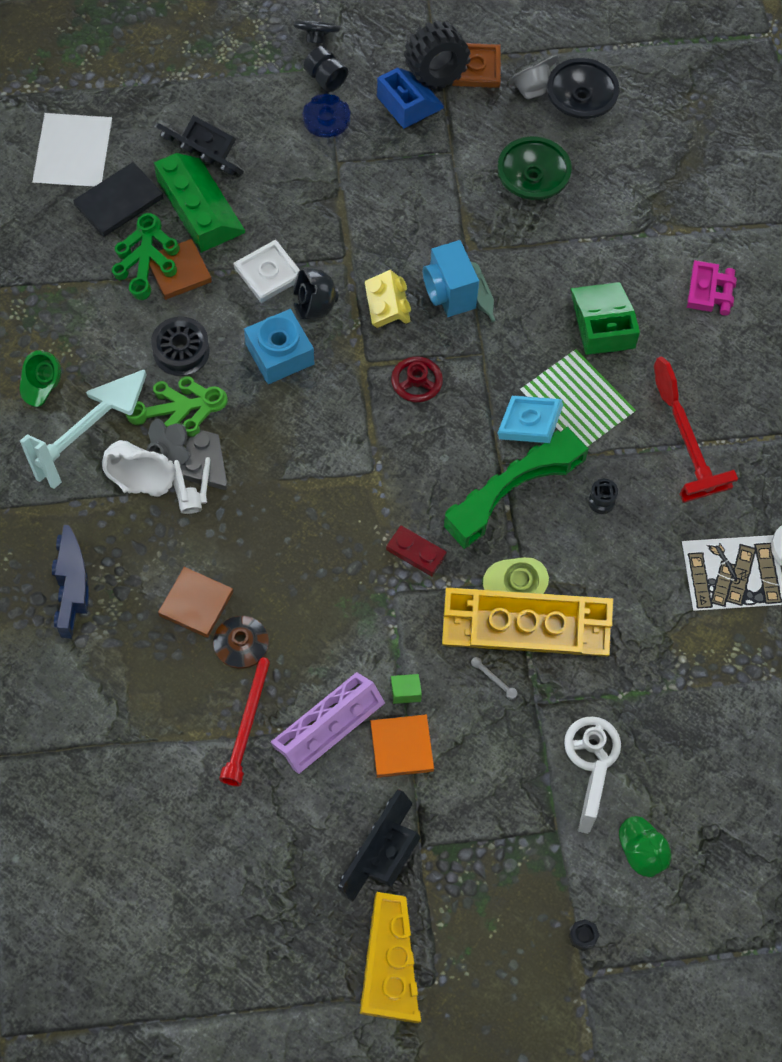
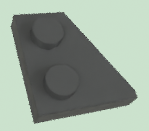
M200 430L197 435L189 438L186 449L191 453V457L186 463L180 465L183 479L201 484L205 459L209 457L210 470L207 486L227 490L228 486L219 434Z

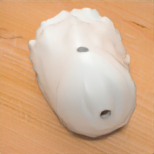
M119 440L111 444L105 450L102 460L104 473L110 480L119 485L124 493L137 494L142 492L144 494L148 493L150 496L159 497L168 492L175 479V466L171 460H168L163 454L149 452L128 441Z

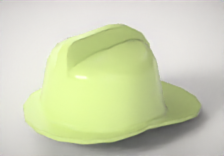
M534 558L508 559L496 562L487 569L483 578L484 590L543 594L548 587L549 576L544 565Z

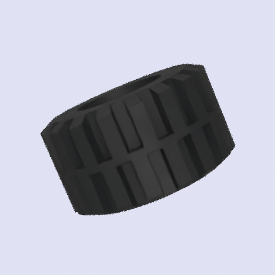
M435 21L434 24L429 22L425 24V27H419L417 33L409 37L411 41L405 45L407 49L404 51L405 61L422 86L426 88L429 86L430 89H436L437 86L440 89L445 88V85L448 84L450 86L454 84V80H459L462 77V72H466V65L470 63L469 55L471 53L468 45L453 25L445 21L443 23Z

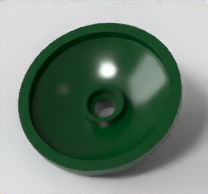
M529 136L514 140L503 149L498 159L497 171L502 184L514 195L529 200H543L557 195L567 186L571 177L572 166L568 154L559 144L547 138Z

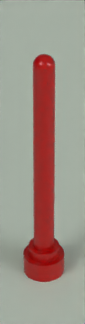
M265 657L261 658L258 662L230 762L226 763L225 767H222L219 781L226 785L241 786L244 772H242L241 762L270 664L269 660Z

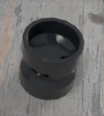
M604 478L594 482L588 501L590 508L598 514H606L612 511L618 496L617 485L610 479Z

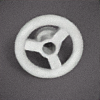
M581 718L569 727L565 735L564 745L568 757L576 766L584 770L593 771L595 763L581 759L575 750L586 749L594 753L600 761L607 762V768L617 760L620 754V736L614 726L602 718ZM587 725H596L585 731L582 740H573L574 735L580 728ZM603 730H606L612 739V751L609 756L603 750L606 743V734ZM595 739L598 744L592 745L589 740Z

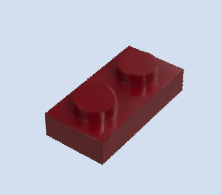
M401 525L386 546L388 552L431 577L435 574L447 554L445 550Z

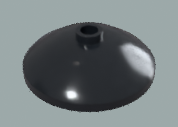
M573 58L560 63L550 73L547 83V93L552 104L562 113L580 119L596 118L610 111L618 100L620 90L619 82L614 72L605 64L589 58Z

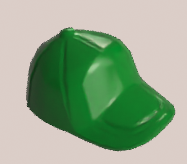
M37 350L30 353L24 361L20 381V395L31 406H42L52 389L59 384L61 365L53 354Z
M633 816L625 820L619 829V839L626 858L634 871L645 877H654L656 874L669 868L672 853L667 839L642 817Z

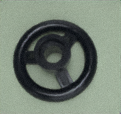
M295 21L293 24L295 28L307 32L306 42L324 44L328 33H336L341 29L337 24L316 21Z

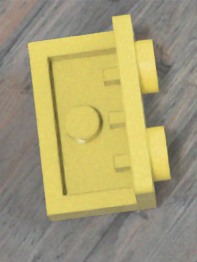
M388 270L365 281L372 325L379 328L397 319H400L405 324L410 322L409 312H411V307L405 294L407 285L401 276L399 277L392 270Z

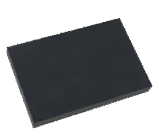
M132 162L74 199L73 202L75 207L105 237L164 197L162 191Z

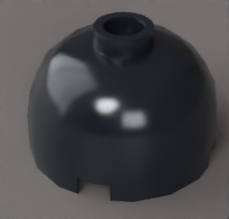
M303 268V270L297 273L293 295H298L299 304L294 303L297 316L300 319H321L328 315L333 309L334 304L338 301V289L335 287L331 277L324 271Z

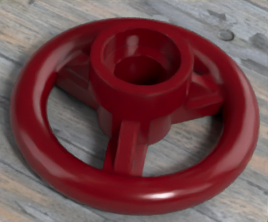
M415 356L406 358L395 366L391 376V383L393 389L401 398L410 402H425L438 394L443 384V376L440 368L433 361ZM408 366L407 379L399 383L401 371ZM428 368L434 373L435 383L427 379ZM413 386H422L429 391L424 394L415 395L405 390Z

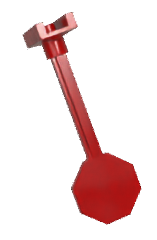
M658 357L654 364L657 388L662 400L670 407L672 406L674 418L696 470L694 473L697 481L686 483L680 492L683 503L732 489V482L738 480L735 470L713 476L710 467L705 463L686 413L679 403L677 379L671 364L665 358Z

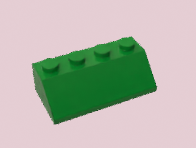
M175 153L154 162L157 182L201 253L245 233L244 227L200 158Z

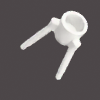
M207 457L205 459L200 493L197 492L196 488H185L179 461L175 460L176 473L173 485L178 497L180 511L183 514L200 512L202 510L201 504L207 503L206 491L210 458Z

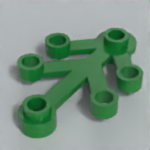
M151 213L141 215L137 220V230L115 246L117 256L124 259L112 267V273L117 280L126 279L129 275L128 269L139 261L137 277L129 283V290L132 296L138 300L147 299L151 293V286L148 282L150 258L160 266L164 276L172 277L177 273L174 261L167 259L152 246L153 237L163 244V248L169 256L176 255L180 250V246L176 239L168 237L161 230L162 224L160 219ZM142 239L141 245L132 252L131 247Z

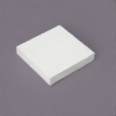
M277 240L234 262L235 270L261 303L293 286L297 273L300 271Z
M597 760L590 775L578 829L579 832L588 834L596 820L608 766L607 762Z

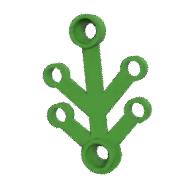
M188 376L180 379V390L183 394L193 393L199 398L189 399L170 388L166 382L160 381L153 386L155 396L158 399L167 398L172 403L145 407L142 402L137 401L133 414H126V417L130 423L141 425L147 418L173 413L164 423L168 427L172 424L180 423L191 410L199 409L191 419H187L183 423L186 427L187 436L194 437L200 432L199 425L211 412L220 411L227 405L228 397L225 391L219 387L214 386L206 389L195 383L193 378Z

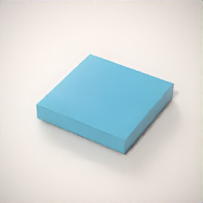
M512 396L498 430L499 439L550 443L563 408L562 399Z

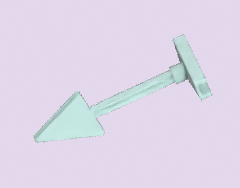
M145 370L87 391L88 398L98 401L100 404L53 444L46 445L45 442L28 434L20 440L37 481L40 482L46 477L50 487L53 489L62 483L54 461L66 447L110 409H116L127 415L133 414L146 378Z

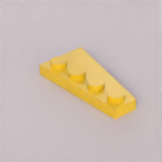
M381 892L375 894L360 1014L419 1024L421 1016L418 1010V991L414 977L413 952H411V933L405 896Z

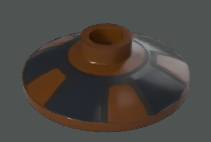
M235 616L227 619L217 628L213 639L214 651L220 661L229 667L238 669L249 668L256 665L266 655L269 646L268 633L258 620L248 616ZM244 635L246 638L244 641L238 642L236 637Z

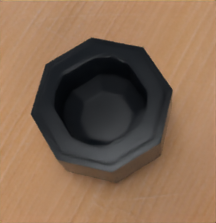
M586 919L575 922L569 933L572 946L581 951L594 948L600 936L596 924Z

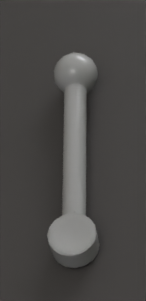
M474 657L471 660V665L479 668L502 688L509 700H514L517 697V690L505 685L482 664V660L479 657Z

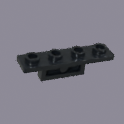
M195 115L192 116L182 136L162 124L156 123L155 127L162 131L160 136L172 143L174 139L180 141L181 148L190 153H193L194 150L200 152L201 159L212 165L214 161L221 164L220 169L232 176L234 172L241 176L244 173L242 169L225 160L236 141V138Z
M397 789L393 797L389 799L384 812L373 825L368 838L363 846L358 849L352 864L341 877L338 888L349 900H355L368 877L392 887L421 839L416 831L400 825L412 806L411 800L400 789Z

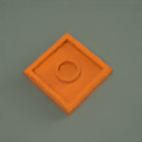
M427 715L371 720L377 778L434 772Z

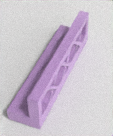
M356 672L273 739L271 744L286 757L292 769L300 774L384 705L385 702L375 684ZM357 684H360V686L357 687L355 690L350 691ZM338 703L334 707L329 708L331 705ZM292 738H295V739H293L290 743H288L286 746H284V744H285L288 740H290V739H292Z

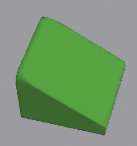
M419 674L391 676L393 704L421 702L422 693Z

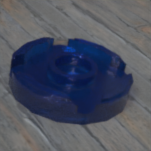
M322 94L311 98V101L305 104L302 114L305 128L310 133L324 138L335 137L345 132L351 118L349 105L345 101L340 100V97L332 94Z

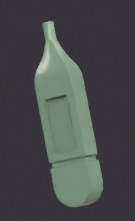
M471 262L479 279L477 307L490 317L491 322H495L493 296L478 264Z

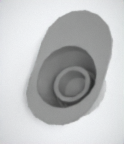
M552 56L535 66L518 72L511 77L508 84L516 86L526 99L545 94L550 75L549 68L556 63L559 56Z

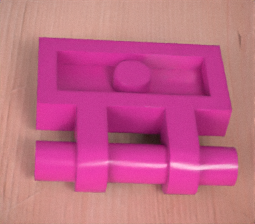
M694 260L687 308L712 312L714 304H718L720 306V314L724 316L729 315L730 308L734 305L732 293L737 282L735 269L727 268L725 274L718 273L719 264ZM716 285H721L723 288L722 293L716 292Z

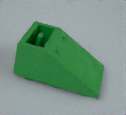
M620 282L570 289L585 355L636 349L640 331L635 311Z

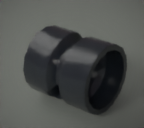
M325 46L312 50L303 64L305 71L312 78H316L317 83L326 92H333L338 89L348 76L347 67L336 59Z

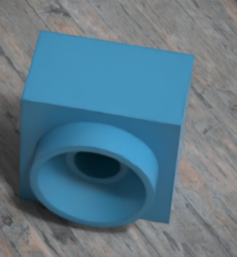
M461 240L432 248L431 263L423 267L424 283L432 303L435 306L442 304L447 317L476 309L479 279Z
M291 309L244 328L245 345L267 384L314 365V348Z

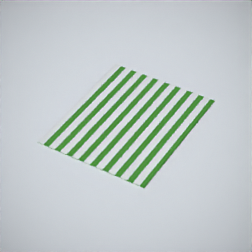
M576 349L520 389L527 397L562 399L563 408L556 428L562 431L568 426L587 447L636 411Z

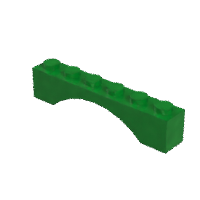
M568 426L562 431H555L550 443L534 446L525 458L520 461L518 459L513 461L508 466L507 471L500 476L496 474L491 477L482 489L473 490L460 505H452L445 513V529L463 549H466L485 535L487 523L494 508L507 493L520 484L538 477L567 475L586 461L589 448Z

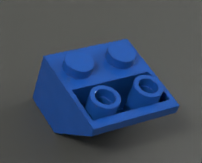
M397 67L377 78V98L403 129L444 108V105L428 87L422 86L410 71Z

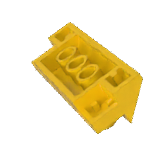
M446 588L442 646L608 657L610 653L613 598Z

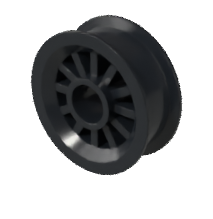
M181 316L169 318L156 327L151 337L154 360L161 370L170 375H191L199 371L209 358L208 334L205 328L192 318ZM178 345H185L184 347H181V348H178V347H177Z

